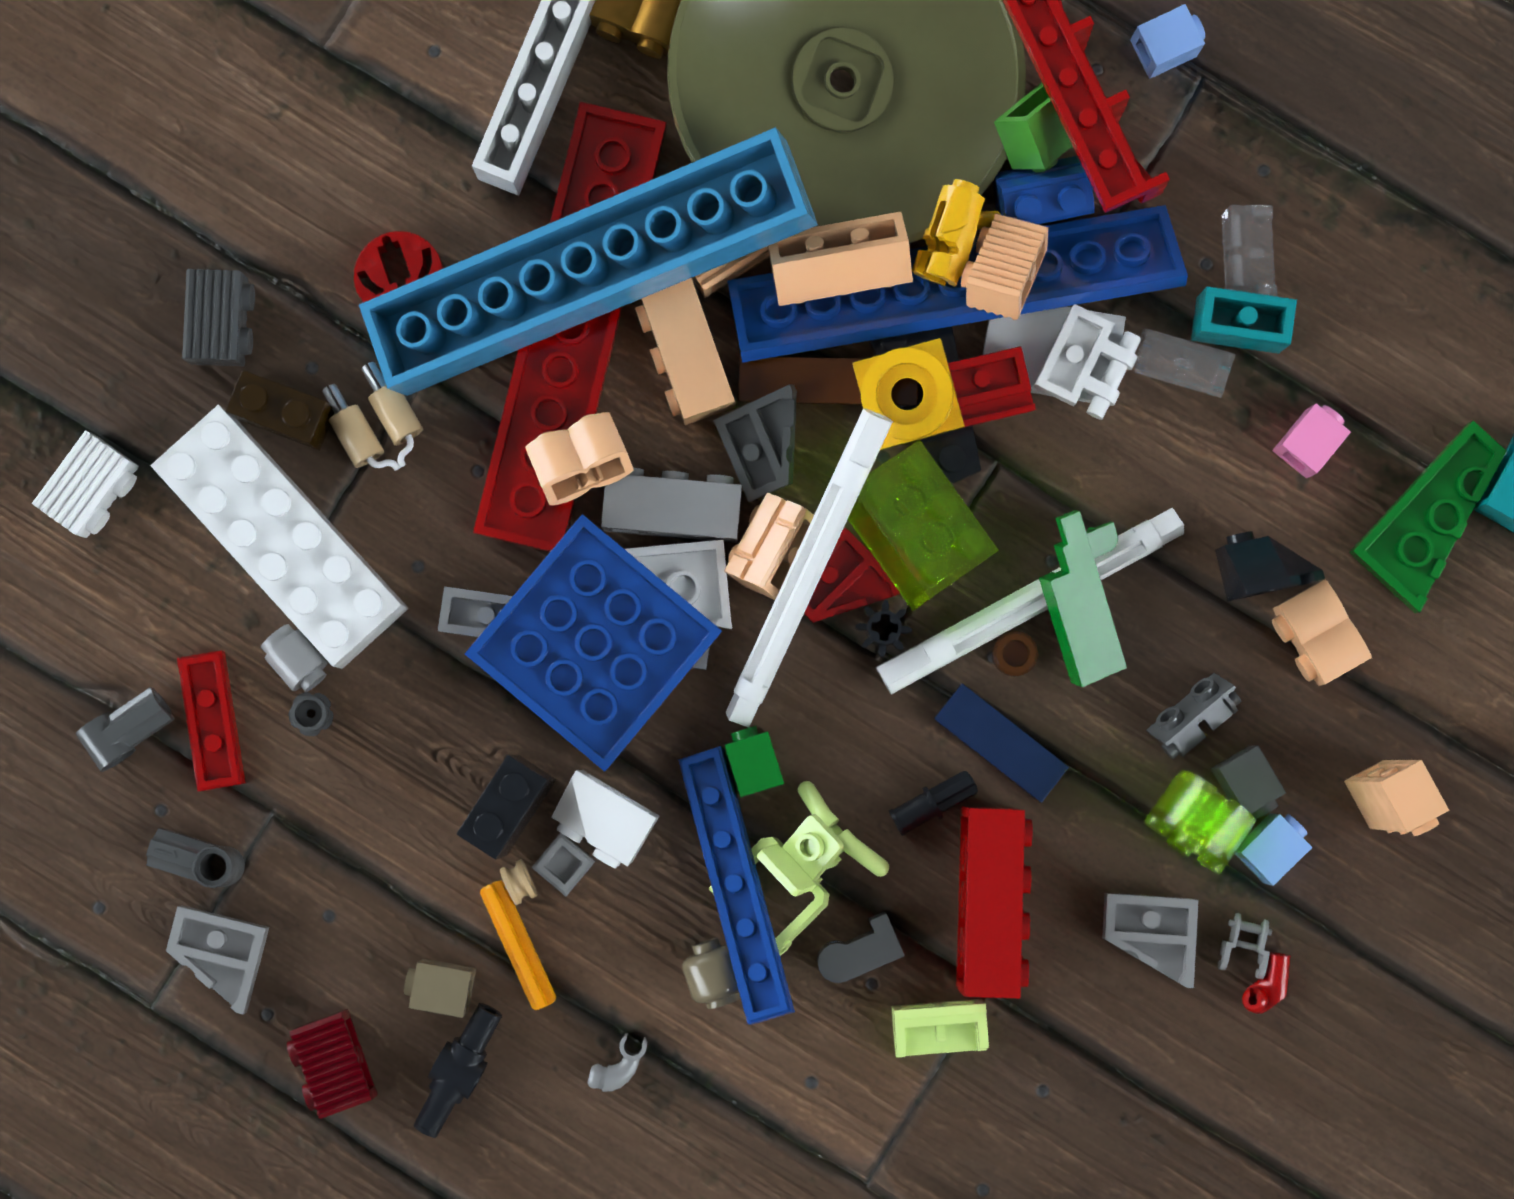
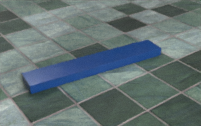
M719 746L678 759L747 1024L753 1025L794 1013V1006L725 749Z

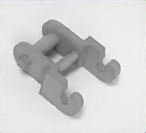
M1236 913L1234 919H1230L1228 922V926H1231L1229 941L1222 940L1220 948L1222 959L1218 961V969L1226 970L1231 948L1241 947L1258 953L1257 963L1259 964V969H1256L1255 977L1263 979L1270 952L1264 950L1267 935L1271 936L1272 929H1269V921L1264 919L1261 925L1242 921L1241 914ZM1240 930L1258 934L1257 943L1238 940Z

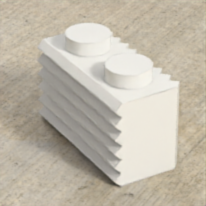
M85 430L32 504L73 534L87 538L90 533L93 535L97 534L105 526L110 517L107 509L111 507L112 502L116 500L117 496L122 498L132 489L137 479V476L133 473L138 470L139 466L98 436Z

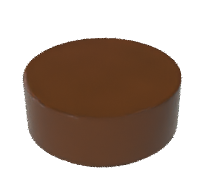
M1011 631L1000 636L994 643L992 660L995 667L1001 673L1012 677L1021 676L1031 671L1036 665L1038 648L1035 641L1028 634L1020 631Z

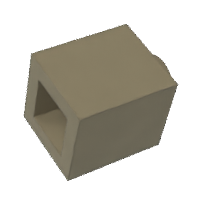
M423 958L417 962L416 969L409 968L407 972L404 995L411 996L408 1008L463 1018L469 1012L477 968Z

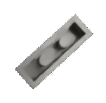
M633 467L634 471L629 475L605 486L601 528L604 532L708 541L724 539V542L737 543L742 485L733 484L734 477L707 475L706 482L688 480L689 473L679 471H662V478L644 476L643 469Z

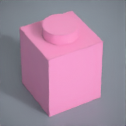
M1314 404L1302 413L1272 451L1307 479L1321 470L1351 431L1343 425L1345 420L1337 411L1326 405H1323L1321 408L1318 404Z

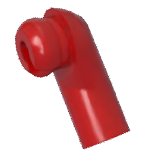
M1270 952L1266 975L1263 979H1259L1250 985L1243 993L1242 1003L1248 1011L1262 1014L1286 997L1291 955Z

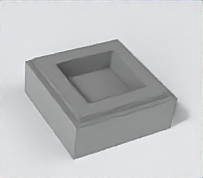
M560 833L531 868L564 896H567L596 860L570 838Z

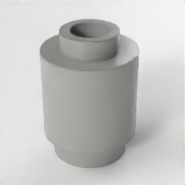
M289 624L280 627L261 645L262 650L266 653L264 659L292 691L302 688L305 692H308L316 687L327 675L323 671L328 663L327 660L299 629L294 631Z

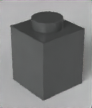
M1258 745L1247 746L1210 768L1237 815L1248 816L1252 814L1254 819L1262 817L1277 808L1279 805L1276 799L1286 794Z

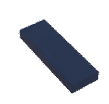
M963 683L959 685L934 717L936 722L1039 803L1044 801L1069 768Z

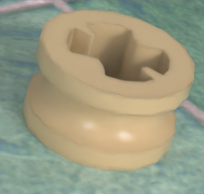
M522 859L516 861V865L512 869L506 866L500 868L505 887L515 905L521 904L524 896H530L531 898L537 896L533 880Z

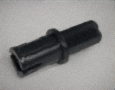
M962 771L929 790L926 786L923 787L924 793L888 812L901 836H904L910 830L936 816L939 820L944 818L943 812L976 795L978 789L971 775L967 771Z

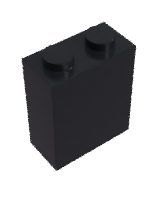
M507 755L456 834L495 860L507 856L557 779L520 755Z

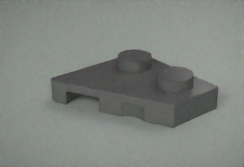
M793 384L778 389L714 420L748 502L757 501L765 497L767 492L772 494L793 484L797 390Z

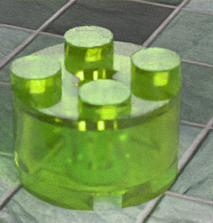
M1181 770L1170 782L1143 822L1163 837H1167L1169 834L1170 836L1166 843L1174 850L1186 857H1189L1191 853L1200 855L1197 860L1212 872L1220 875L1252 830L1256 819L1233 798L1228 801L1217 793L1218 788L1189 771Z

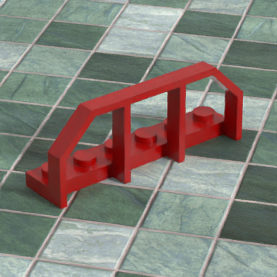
M1003 0L1104 212L1107 213L1135 199H1138L1142 204L1161 195L1170 181L1167 172L1152 178L1135 158L1119 125V121L1130 99L1127 90L1125 89L1106 98L1086 57L1085 49L1094 26L1091 15L1070 24L1061 0Z

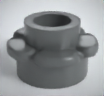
M309 692L299 694L293 700V705L289 710L291 725L294 728L300 729V733L305 736L318 735L322 729H328L333 722L334 714L330 711L331 702L321 693L311 695ZM311 709L316 713L313 718H309L307 715Z

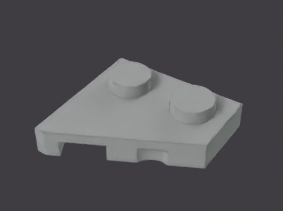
M1105 893L1102 938L1187 988H1194L1199 900Z
M181 905L177 906L166 952L181 965H186L195 973V977L207 988H213L232 1005L230 1008L236 1013L245 1014L249 1008L269 927Z

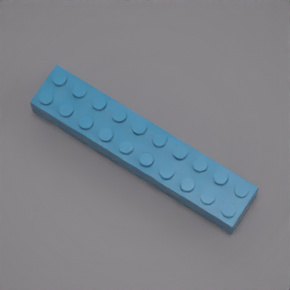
M775 127L359 304L387 389L409 396L817 226L818 223L788 142Z

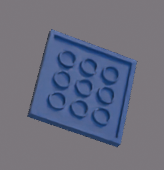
M582 514L466 651L465 655L605 772L723 631Z

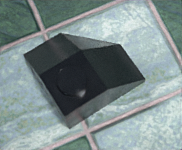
M1253 531L1226 537L1228 545L1215 550L1227 602L1315 583L1325 579L1322 569L1269 536L1255 539Z

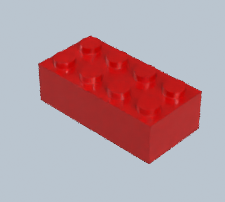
M961 806L956 988L964 997L1020 999L1021 987H1028L1029 960L1023 959L1022 940H1029L1030 913L1024 912L1023 893L1030 894L1032 872L1031 866L1024 864V847L1032 846L1033 823L1032 819L1025 818V810Z

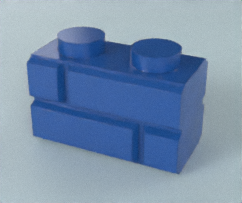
M1078 156L1058 159V163L1054 167L1038 173L1033 172L1032 169L1000 171L992 181L996 211H999L1001 215L1035 224H1043L1095 213L1093 187Z

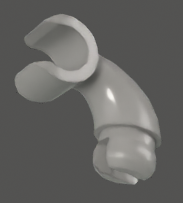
M626 1033L622 1037L619 1047L623 1059L615 1065H608V1067L600 1064L593 1065L587 1082L589 1087L601 1089L602 1092H612L629 1082L637 1070L640 1058L646 1052L648 1043L646 1037H644L642 1042V1049L637 1053H631L625 1046V1041L628 1037V1033Z

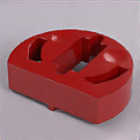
M394 231L374 238L363 248L354 268V284L360 299L364 303L399 288L396 282L391 283L382 257V253L388 252L386 248L387 243L392 242L396 249L401 247L411 276L405 279L406 284L425 277L427 270L426 256L431 255L432 258L428 275L445 268L437 251L423 237L411 232ZM369 277L382 293L374 294L365 287L361 279Z

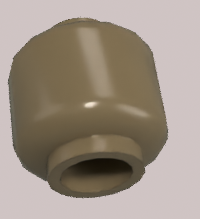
M718 937L693 945L694 954L687 957L682 964V970L693 1001L706 1003L707 1009H714L741 999L727 944L720 945Z

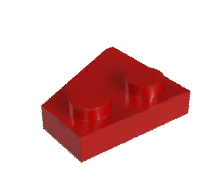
M845 527L834 547L804 615L814 623L902 594L906 588Z

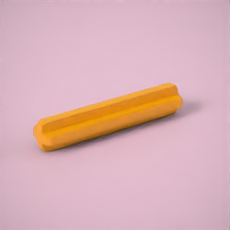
M499 880L483 887L480 890V895L531 1008L539 1010L556 1001V994L504 882Z

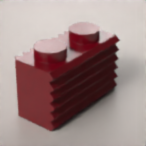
M348 1009L289 1031L292 1039L287 1041L289 1057L294 1067H302V1072L307 1082L302 1085L303 1097L310 1111L317 1110L319 1119L371 1101L378 1095Z

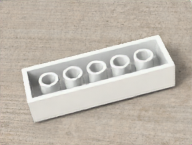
M218 404L150 466L333 667L343 669L409 608L240 422L226 413V409Z

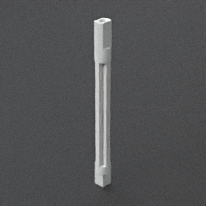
M863 408L734 688V695L726 710L729 721L749 728L759 705L763 703L893 423L888 417Z
M1173 507L1118 535L1116 547L1111 552L1095 558L1100 579H1105L1183 535L1184 524ZM1058 568L1052 572L1056 573L1058 571H1061V568ZM1039 579L877 666L876 669L891 695L1048 610Z

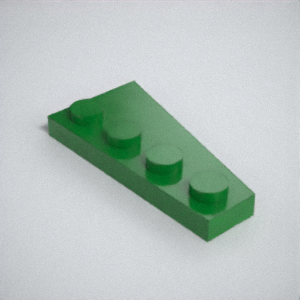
M1474 420L1467 423L1351 549L1349 554L1415 614L1420 613L1428 599L1426 596L1433 583L1440 577L1447 564L1445 561L1455 542L1462 536L1468 524L1467 520L1476 503L1484 495L1507 451Z

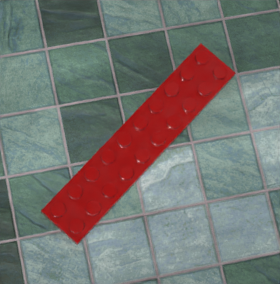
M580 102L550 223L653 180L666 134L667 122ZM623 307L518 350L473 530L474 534L550 552L568 531L576 499L558 505H549L525 447L545 432L567 430L582 417L589 414H597Z

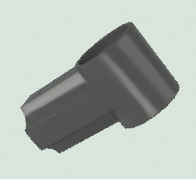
M149 687L113 713L107 712L94 718L75 734L100 772H104L131 756L136 751L135 746L175 720L164 698L154 688Z
M158 828L150 841L146 853L147 866L197 881L202 886L209 888L226 887L235 884L241 879L245 868L243 856L235 848L219 846L165 828ZM217 854L222 856L226 862V872L220 879L213 875L210 868L211 861Z

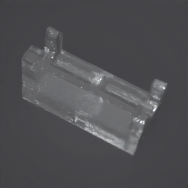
M1230 205L1222 214L1225 289L1277 297L1272 205Z
M1142 329L1138 358L1133 366L1135 373L1222 398L1235 354L1154 330Z

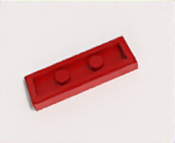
M220 650L177 658L197 791L246 784L225 651Z

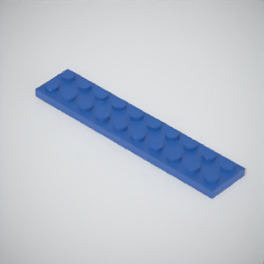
M1166 205L1046 225V227H1049L1047 252L1021 314L1186 286L1188 274ZM978 237L974 239L968 261L976 262L977 255H979L976 252ZM928 246L910 249L912 268L918 250L927 251ZM912 272L913 282L783 306L778 304L773 273L727 280L742 363L1003 318L1001 314L996 316L993 312L987 313L984 309L979 311L975 307L969 308L966 305V288L961 287L962 276L959 278L957 286L954 287L948 284V282L944 286L928 281Z

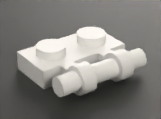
M1074 304L1033 387L1073 407L1083 391L1093 397L1086 413L1096 419L1103 420L1109 405L1114 406L1120 395L1117 389L1126 370H1132L1138 358L1135 352L1141 338L1126 331L1119 345L1107 340L1115 323ZM1099 355L1110 361L1101 381L1090 376Z

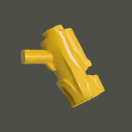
M955 179L952 185L942 186L930 225L923 235V239H925L928 245V250H918L912 272L915 275L945 286L946 282H948V284L954 287L957 286L959 278L962 276L965 265L969 260L976 231L981 230L983 226L990 228L995 214H1001L999 211H981L985 198L978 194L980 188L977 185Z

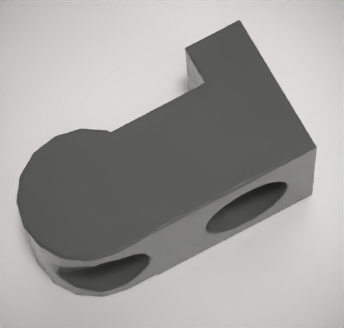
M885 911L868 918L873 930L846 942L839 940L829 941L821 947L817 956V964L820 973L825 979L834 983L846 982L905 956Z

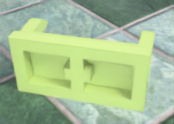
M982 999L891 1006L896 1057L976 1050L986 1051L989 1048L986 1003Z

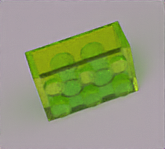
M920 439L868 474L848 517L850 524L912 611L922 606L999 551Z

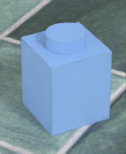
M1186 4L1137 26L1130 41L1148 78L1151 79L1196 58L1205 44V31L1200 19L1195 14L1191 16Z
M1270 813L1232 852L1262 883L1274 886L1313 847L1304 839L1308 833L1295 818L1289 814L1283 818L1281 814Z

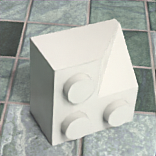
M576 770L551 818L560 822L556 829L557 831L577 843H580L583 837H585L587 843L596 847L592 855L616 869L620 863L629 866L633 862L660 816L586 771Z

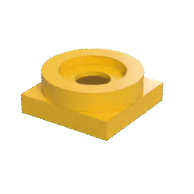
M941 338L910 347L894 349L884 354L852 363L861 394L862 407L884 415L893 421L880 450L965 427ZM901 379H914L919 382L923 389L921 403L912 410L900 409L892 400V389Z

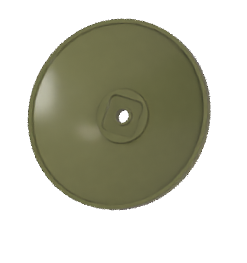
M681 0L671 31L667 81L675 126L692 163L776 127L788 142L816 217L817 226L901 211L909 244L923 239L924 232L930 225L943 185H952L955 179L968 181L977 185L980 188L978 194L982 195L995 179L1007 155L994 121L1025 96L1026 64L1023 42L1003 0ZM835 70L847 71L853 79L852 90L845 93L836 91L830 82L831 73Z

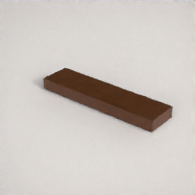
M740 356L738 401L751 403L789 384H793L797 390L796 404L862 405L861 394L852 363L864 359L772 357L742 363ZM911 378L899 380L892 389L894 404L896 406H918L919 382Z

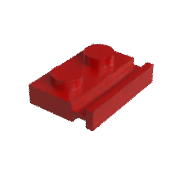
M1021 346L948 363L965 427L1036 410L1035 403L1033 404L1032 389Z

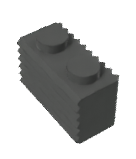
M187 269L182 359L189 364L245 366V355L252 354L253 332L251 328H247L246 322L247 311L254 310L255 288L253 284H249L248 278L241 271Z

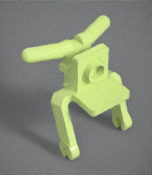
M810 781L800 783L798 794L812 815L803 821L785 844L778 838L767 837L761 838L751 848L755 864L760 860L791 895L796 897L811 891L815 897L775 938L780 956L788 950L792 941L828 906L830 894L820 884L823 880L820 876L826 869L837 866L842 860L839 857L841 853H847L876 876H885L889 871V864L884 858L857 839L849 829L842 831L837 825L839 819L831 812L815 785ZM710 886V887H709V890H710V891L712 892V894H713L712 887Z

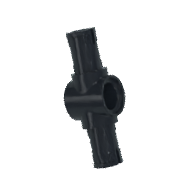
M479 1003L461 1037H455L452 1043L447 1041L428 1075V1078L432 1080L429 1084L431 1092L413 1125L421 1133L436 1138L454 1105L460 1104L463 1098L469 1099L488 1064L484 1061L487 1056L485 1048L502 1018V1014L498 1010L484 1003Z

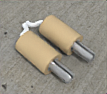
M369 362L368 365L381 388L365 364L361 370L374 391L368 397V400L394 446L407 442L406 447L398 455V463L390 459L380 462L375 461L384 454V449L358 405L348 406L336 384L329 385V388L326 386L322 391L335 413L329 419V423L355 468L370 464L374 468L391 466L396 471L406 465L404 457L412 450L413 438L423 431V427L403 394L387 389L384 377L376 363Z

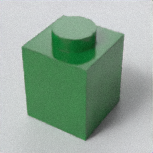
M757 726L731 733L733 742L725 744V749L740 797L784 784L768 731L759 734Z

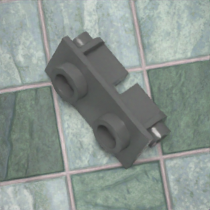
M1213 673L1211 676L1198 681L1191 688L1190 693L1175 706L1162 711L1158 715L1156 722L1146 731L1163 743L1161 747L1171 759L1176 758L1178 755L1184 757L1206 738L1198 726L1201 721H1204L1209 729L1214 731L1238 711L1236 706L1242 701L1234 691L1236 687L1232 683Z

